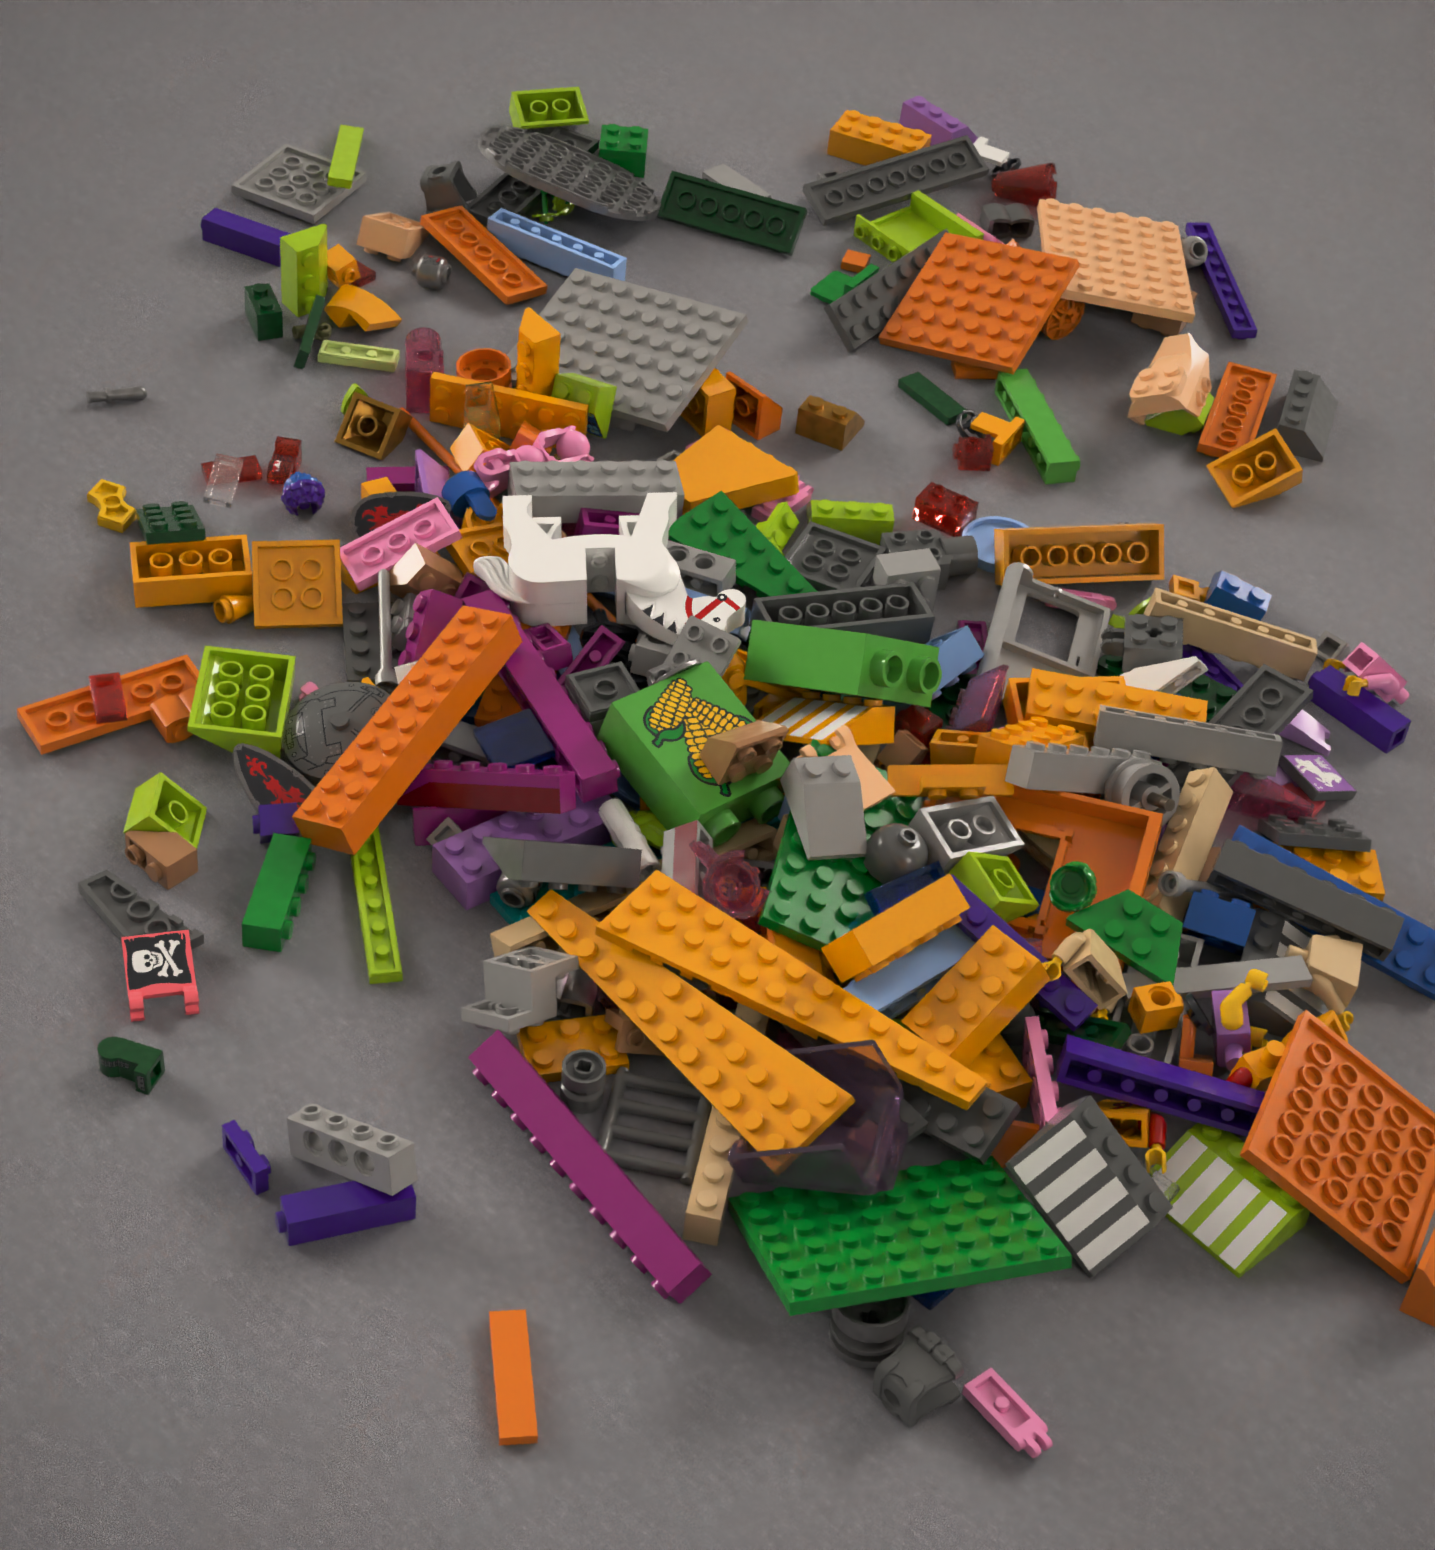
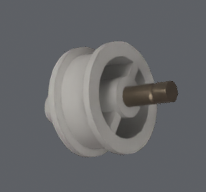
M1143 758L1128 759L1119 764L1105 782V801L1162 813V826L1171 819L1177 809L1180 797L1178 781L1170 769Z

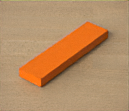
M526 1309L489 1311L499 1446L537 1443L538 1430Z

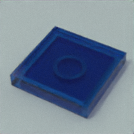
M530 708L473 729L474 737L489 763H507V768H515V765L537 764L555 757L553 745Z

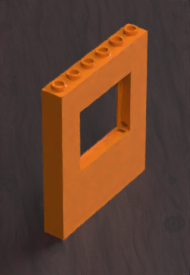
M1014 785V794L1012 796H994L1015 830L1060 840L1037 920L1018 917L1007 923L1048 961L1052 960L1053 952L1063 940L1076 932L1066 926V918L1074 912L1066 913L1057 909L1051 903L1049 897L1050 880L1052 874L1058 868L1072 861L1083 862L1095 873L1097 881V894L1091 905L1128 889L1143 898L1161 833L1162 813L1065 791L1025 789ZM947 797L940 800L930 799V801H924L922 808L967 799L959 797ZM926 868L914 885L902 888L899 902L934 882ZM1029 927L1035 929L1034 933L1029 932ZM1118 958L1123 973L1125 962Z

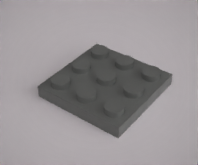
M810 521L784 557L817 591L865 587L874 573L876 555L886 554V548Z
M1269 814L1268 818H1259L1258 830L1278 845L1370 852L1372 840L1363 835V831L1354 829V825L1347 824L1345 820L1328 819V823L1317 822V818L1299 816L1298 821L1288 820L1285 815Z

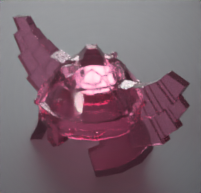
M693 840L689 846L707 868L705 877L702 879L703 894L706 901L730 917L740 919L743 925L760 935L762 932L761 925L758 924V913L763 909L769 892L772 893V891L760 887L759 868L757 866L752 867L749 862L743 861L745 850H731L719 856L709 845Z

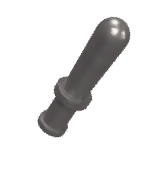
M143 386L113 390L107 387L104 391H86L88 404L103 401L111 404V401L139 400L147 396V390Z

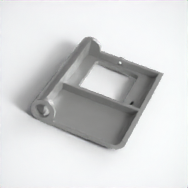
M1015 562L1010 564L1005 572L983 650L984 656L981 658L974 682L976 692L983 697L1003 704L1008 679L1030 678L1032 668L1078 677H1095L1101 653L1100 644L1103 642L1101 634L1107 628L1111 609L1064 591L1060 587H1054L1034 579L1033 570L1025 563ZM1027 596L1077 616L1067 662L1015 642Z

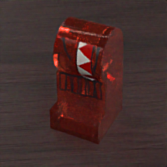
M277 436L275 451L268 464L267 482L269 484L284 485L291 475L298 472L302 463V440Z

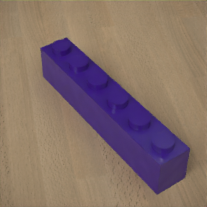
M1068 1034L1057 1062V1082L1245 1137L1249 1134L1265 1096L1264 1091Z

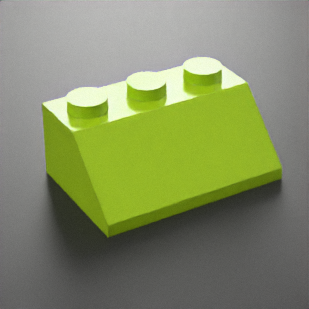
M579 87L511 91L509 113L513 127L531 129L589 124V118Z
M325 223L280 237L282 303L297 317L309 314L316 294L325 297L328 291L327 225Z
M823 499L810 500L806 506L807 525L811 521L880 545L882 533L893 532V504Z

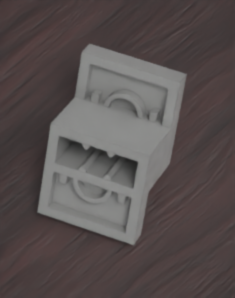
M528 946L484 960L485 1000L461 1007L462 1021L476 1024V1028L497 1029L504 1035L517 1034L521 1028L526 1026L533 1027L544 1024V1020L557 1016L556 979H562L566 976V973L579 969L578 956Z

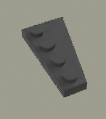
M108 870L78 882L79 893L120 941L121 937L189 930L191 950L204 944L203 933L197 929L190 930L184 926L182 919L174 914L169 916L159 909L158 903L150 898L148 900L142 898L137 894V889Z

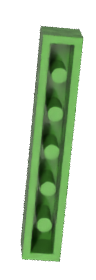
M1017 369L1014 374L998 371L994 392L1010 421L1015 417L1025 420L1021 441L1045 485L1075 482L1077 471L1080 470V458L1075 454L1070 440L1063 433L1061 424H1058L1055 419L1053 410L1047 405L1044 394L1037 387L1036 380L1032 378L1028 369Z

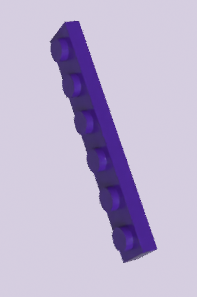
M951 874L970 906L969 909L959 914L962 921L955 924L976 943L994 925L1038 958L1041 963L1048 962L1042 954ZM1062 972L1059 979L1047 982L1035 995L1044 1006L1073 1032L1098 1007L1092 999Z

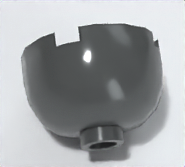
M890 823L878 828L867 840L866 858L863 862L869 873L882 884L890 886L891 883L902 884L900 888H907L914 885L924 872L928 863V847L923 837L912 827L902 823Z

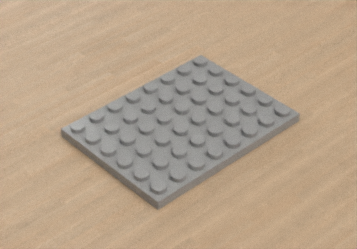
M577 268L573 270L539 314V316L561 333L559 374L576 373L617 386L611 416L665 432L670 430L748 323L747 315ZM517 343L507 355L511 360L512 386L515 387L517 380Z

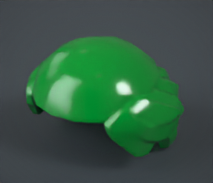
M1072 861L1058 868L1052 874L1050 880L1049 897L1051 903L1057 909L1066 913H1075L1091 906L1097 894L1095 873L1086 863Z

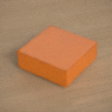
M848 249L841 261L840 268L859 273L869 265L871 255Z

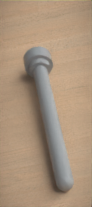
M381 569L378 572L380 670L375 675V686L391 694L398 686L395 670L392 669L390 574L388 570Z
M1165 871L1158 880L1159 891L1165 896L1179 897L1184 892L1193 893L1194 891L1200 892L1201 889H1207L1223 897L1243 899L1208 882L1186 879L1182 873L1177 871Z

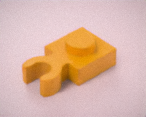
M1173 574L1169 581V592L1204 603L1209 587L1200 588L1198 581Z

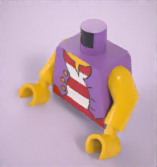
M1251 969L1247 974L1245 984L1240 983L1234 990L1211 991L1212 1027L1215 1031L1212 1034L1217 1066L1226 1067L1229 1071H1232L1240 1057L1251 1052L1252 1046L1257 1048L1266 1047L1268 1040L1263 1038L1268 1030L1250 1026L1247 1000L1252 996V989L1260 992L1265 991L1268 985V980H1266L1268 973Z

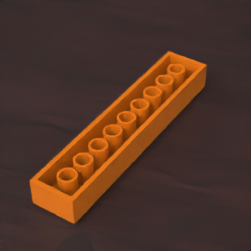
M464 605L460 608L293 814L292 818L302 837L312 839V845L355 855L523 642L511 614Z

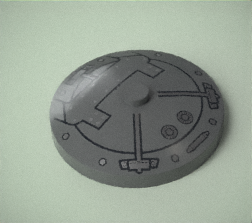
M362 682L335 683L308 694L295 705L285 721L282 743L291 767L308 781L319 784L390 694L377 686Z

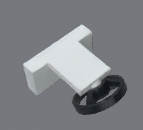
M980 136L973 144L985 162L996 165L990 173L994 179L1014 172L1022 164L1020 158L1007 159L1010 152L989 146L987 138Z

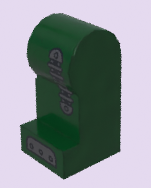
M116 1036L103 1039L97 1047L101 1073L107 1077H122L135 1082L137 1092L149 1095L165 1072L163 1050Z

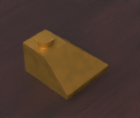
M354 392L334 442L383 461L403 441L412 416L399 408Z

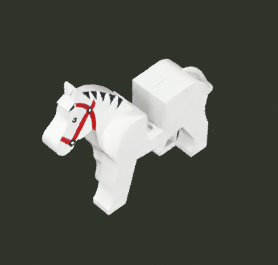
M677 492L647 493L640 515L619 516V535L594 534L564 538L561 536V517H532V495L503 496L504 548L509 554L508 563L499 556L479 557L473 563L474 573L484 580L494 593L509 600L512 614L517 615L519 621L530 626H538L544 623H549L551 626L587 624L588 592H615L617 623L636 625L650 636L670 645H674L690 616L703 620L727 633L740 627L745 622L746 597L739 590L727 589L720 592L716 597L690 598L687 595L679 566L666 549L669 528L677 520Z

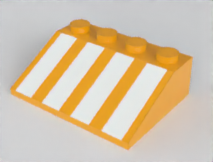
M803 691L802 696L789 697L756 720L785 725L789 731L784 741L810 744L812 739H815L820 744L832 747L829 740L837 736L835 734L836 729L845 725L851 730L856 745L894 743L895 706L883 705V700L864 699V702H862V697L843 696V700H841V694L826 693L823 694V697H820L821 692Z

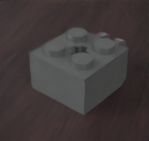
M1143 614L1125 615L1124 629H1104L1101 634L1103 642L1100 644V648L1105 655L1123 657L1122 671L1124 673L1130 672L1134 668L1182 659L1183 618H1175L1173 616L1156 617Z

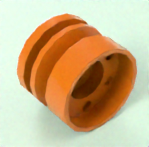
M1060 298L1040 331L1052 340L1066 337L1080 322L1084 314L1085 303Z
M477 348L467 351L456 362L457 377L512 388L511 360L505 353L499 350Z

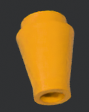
M253 594L220 596L218 600H215L213 606L218 621L230 624L253 612Z

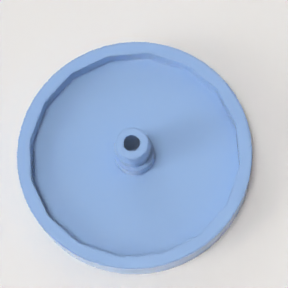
M988 516L973 520L966 525L962 536L971 535L974 537L978 549V568L995 573L994 529L1029 527L1011 518Z

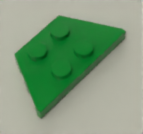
M1129 889L1075 912L1066 918V926L1076 932L1082 933L1087 929H1093L1115 953L1117 958L1156 983L1170 981L1174 986L1183 926L1181 921Z

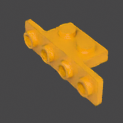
M1008 764L889 765L887 768V781L896 791L890 797H928L933 800L959 797L969 800L976 799L979 796H1012L1014 794V784L1005 781Z

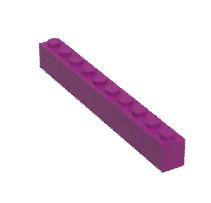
M491 589L461 598L464 600V606L511 614L506 599H501ZM512 615L523 642L498 672L499 676L557 764L562 766L563 771H575V791L583 803L617 792V778L620 777V769L616 760L609 758L603 741L596 739L590 722L584 721L579 706L571 702L566 687L564 685L560 686L554 669L552 667L548 668L541 650L535 649L530 634L528 632L524 633L517 615Z
M500 1030L495 1031L468 1056L470 1061L476 1066L472 1073L485 1087L489 1083L495 1089L491 1093L493 1098L504 1109L509 1105L514 1111L510 1118L523 1132L527 1128L533 1134L529 1139L531 1143L542 1154L548 1151L553 1157L549 1161L552 1168L562 1178L565 1175L570 1177L573 1182L569 1185V1188L582 1202L587 1198L593 1206L589 1209L590 1213L601 1225L608 1222L614 1229L609 1235L623 1250L627 1246L634 1253L630 1260L644 1275L648 1271L653 1275L655 1280L651 1285L665 1300L671 1296L681 1304L712 1275L516 1046Z

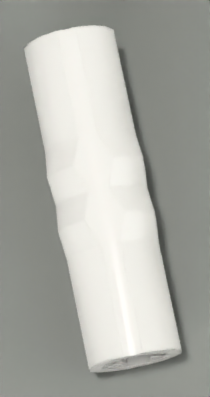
M616 798L604 802L599 808L598 813L611 834L614 844L621 848L642 850L639 881L644 882L656 869L661 870V864L623 802Z

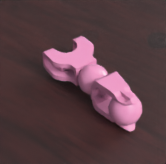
M572 425L564 429H551L540 432L532 446L522 445L516 450L511 449L508 451L496 448L482 453L478 456L473 466L478 476L488 488L490 498H493L508 488L510 462H548L552 460L558 462H576L579 460L593 462L595 458L589 455L590 443L588 438L583 433L576 431V426ZM556 444V452L561 460H556L553 456H549L544 448Z

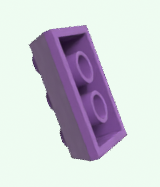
M918 95L904 101L902 104L899 124L931 134L930 146L968 135L973 144L978 139L968 126L947 114L941 108L931 104L924 97Z
M415 450V492L428 493L443 498L442 489L449 479L448 470L422 450ZM450 511V517L458 529H462V518L456 517Z

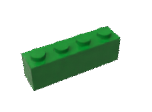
M278 833L273 834L242 921V947L282 952L285 940H291L294 927L292 919L293 916H299L301 909L300 895L301 893L306 894L309 884V875L307 874L308 871H314L316 864V852H312V839Z

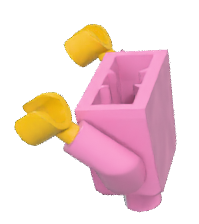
M1363 642L1344 661L1327 659L1324 662L1323 669L1331 665L1338 671L1341 668L1345 672H1353L1356 675L1348 676L1343 686V690L1347 691V694L1350 696H1359L1361 687H1364L1366 690H1372L1386 703L1392 700L1396 705H1401L1409 697V692L1404 688L1407 681Z

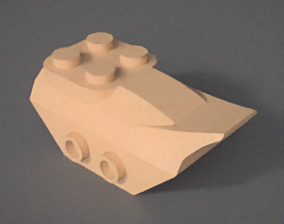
M1186 333L1164 337L1148 369L1142 370L1129 392L1132 403L1127 418L1139 425H1144L1148 414L1181 409L1194 417L1200 416L1212 388L1209 374V354L1197 345L1191 334Z

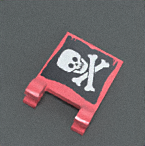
M189 930L121 937L131 1022L145 1020L144 999L174 995L184 996L186 1015L199 1014V997Z

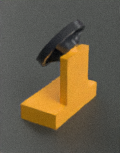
M969 409L959 413L956 418L957 429L968 443L978 445L987 438V435L995 438L992 443L989 463L999 466L1022 440L1025 420L1015 417L1011 422H1008L985 412L978 414ZM963 414L971 415V419L966 424H962L961 421ZM964 429H967L972 434H976L980 440L971 438Z

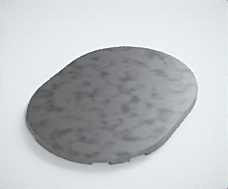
M498 126L483 130L480 135L478 148L481 153L496 167L528 185L584 209L613 218L645 221L653 219L658 215L661 200L659 196H654V189L645 181H636L633 173L610 161L539 132L526 134L522 128L508 126L506 130H499Z

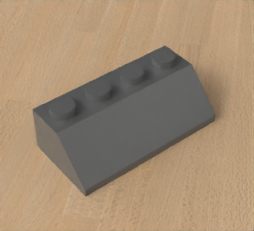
M1295 369L1277 430L1293 455L1323 462L1338 402L1319 375Z

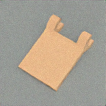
M845 725L836 729L835 734L837 736L831 738L829 743L837 751L828 756L851 755L861 782L863 811L894 795L896 792L894 788L856 745L851 730ZM808 744L799 750L801 755L796 758L818 757L816 750Z

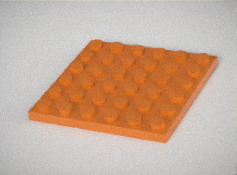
M945 232L878 337L879 342L890 347L1014 374L1078 270L1079 261L1075 258Z
M1305 1010L1296 1019L1286 1043L1285 1051L1278 1062L1240 1156L1400 1284H1403L1411 1279L1435 1209V1113L1309 1011Z

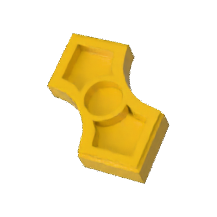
M101 479L87 493V502L94 504L100 510L97 517L98 526L124 533L137 518L135 508L129 506L123 500L126 496L125 486Z

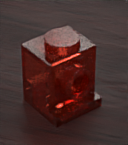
M985 434V438L958 437V443H954L952 449V457L957 459L958 470L990 471L994 452L991 434Z

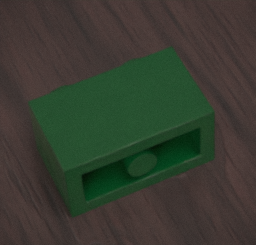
M257 283L252 286H245V314L257 340L283 338V311L270 284Z

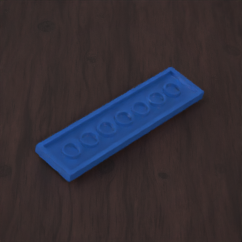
M1239 824L1231 838L1232 841H1241L1256 852L1272 855L1285 865L1301 868L1314 878L1330 881L1337 888L1345 892L1359 894L1368 902L1379 907L1390 908L1397 915L1405 918L1393 950L1383 962L1363 952L1361 961L1435 1001L1434 929ZM1298 924L1303 929H1305L1313 935H1323L1301 924Z

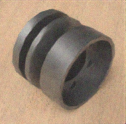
M910 1296L832 1309L829 1342L836 1355L848 1364L860 1368H877L879 1363L892 1355L905 1339L907 1332L906 1324L911 1304Z

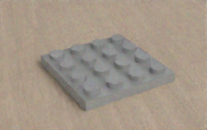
M285 143L233 183L231 188L232 194L240 196L245 200H251L264 207L278 210L286 215H291L314 224L367 181V173L356 169L351 189L328 186L327 179L332 160Z

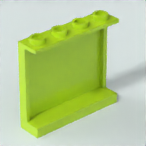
M918 190L911 194L910 206L873 221L867 220L860 214L856 215L853 236L891 262H895L945 229L952 234L983 240L984 233Z

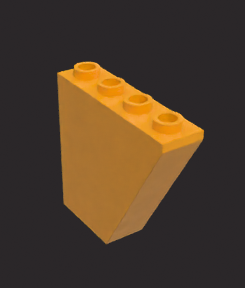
M720 425L714 427L673 460L676 461L685 494L682 515L720 491H723L739 509L796 495L799 492L798 472L794 468L783 464L772 455L763 452L752 443L743 440L734 432L726 430Z

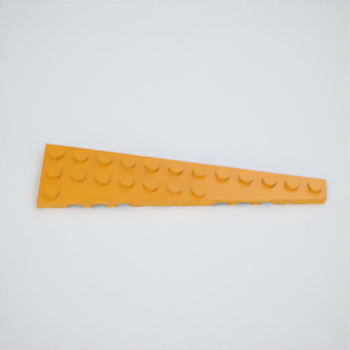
M657 869L596 926V936L630 952L636 949L651 956V962L660 966L664 963L680 970V975L689 980L697 978L706 982L711 990L723 996L733 998L736 1002L814 1039L820 1036L836 1044L835 1049L846 1054L850 1050L866 1058V1063L873 1067H886L896 1072L899 1079L911 1085H917L924 1091L966 1111L986 1089L987 1080Z
M552 889L527 910L529 915L566 954L578 956L579 967L778 1174L856 1102L848 1092L663 965L660 966L651 962V957L636 949L630 952L596 936V926L600 922Z

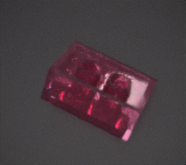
M1003 664L971 678L966 690L961 689L956 703V706H959V708L953 707L949 724L952 726L946 725L945 729L991 732L1000 711L1009 666Z

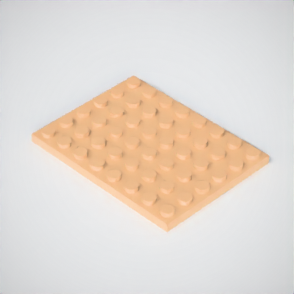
M1039 199L1037 211L1042 252L1075 258L1079 261V268L1061 298L1193 323L1195 310L1177 225L1169 221H1163L1162 223L1152 221L1148 217H1131L1123 212L1115 214L1106 212L1101 208H1084L1076 203L1063 204L1055 199Z

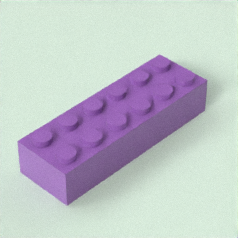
M576 793V809L562 814L506 812L433 844L432 872L464 909L469 910L490 900V894L497 891V882L502 874L501 869L483 845V836L602 846L612 840L598 812L601 805L612 798L606 795L583 803Z

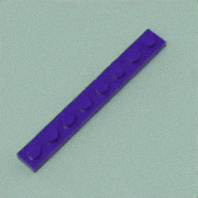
M1187 222L1185 228L1187 236L1202 238L1208 247L1207 259L1200 266L1231 337L1240 340L1256 338L1258 330L1210 223Z

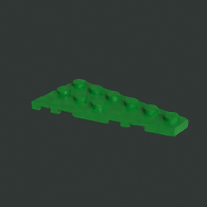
M723 491L718 492L677 518L669 528L668 539L673 542L736 560L735 583L741 587L746 585L757 592L756 596L758 597L817 592Z

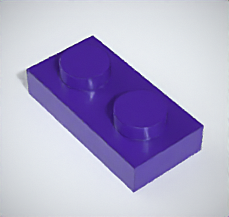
M235 1119L223 1124V1148L256 1196L268 1191V1175L271 1174V1166L266 1156L258 1154L250 1133L247 1130L242 1131Z

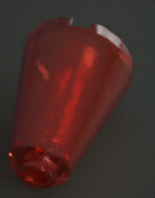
M1044 163L997 173L996 178L992 179V192H995L997 197L1033 207L1038 206L1039 199L1056 200L1057 181H1054L1053 174H1057L1055 163Z

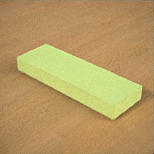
M323 340L318 352V362L395 372L400 358V350L331 340Z

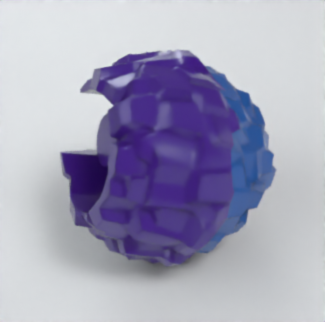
M295 472L284 483L281 501L290 514L298 516V506L300 509H308L311 504L313 515L322 508L325 489L317 477L314 478L310 474Z

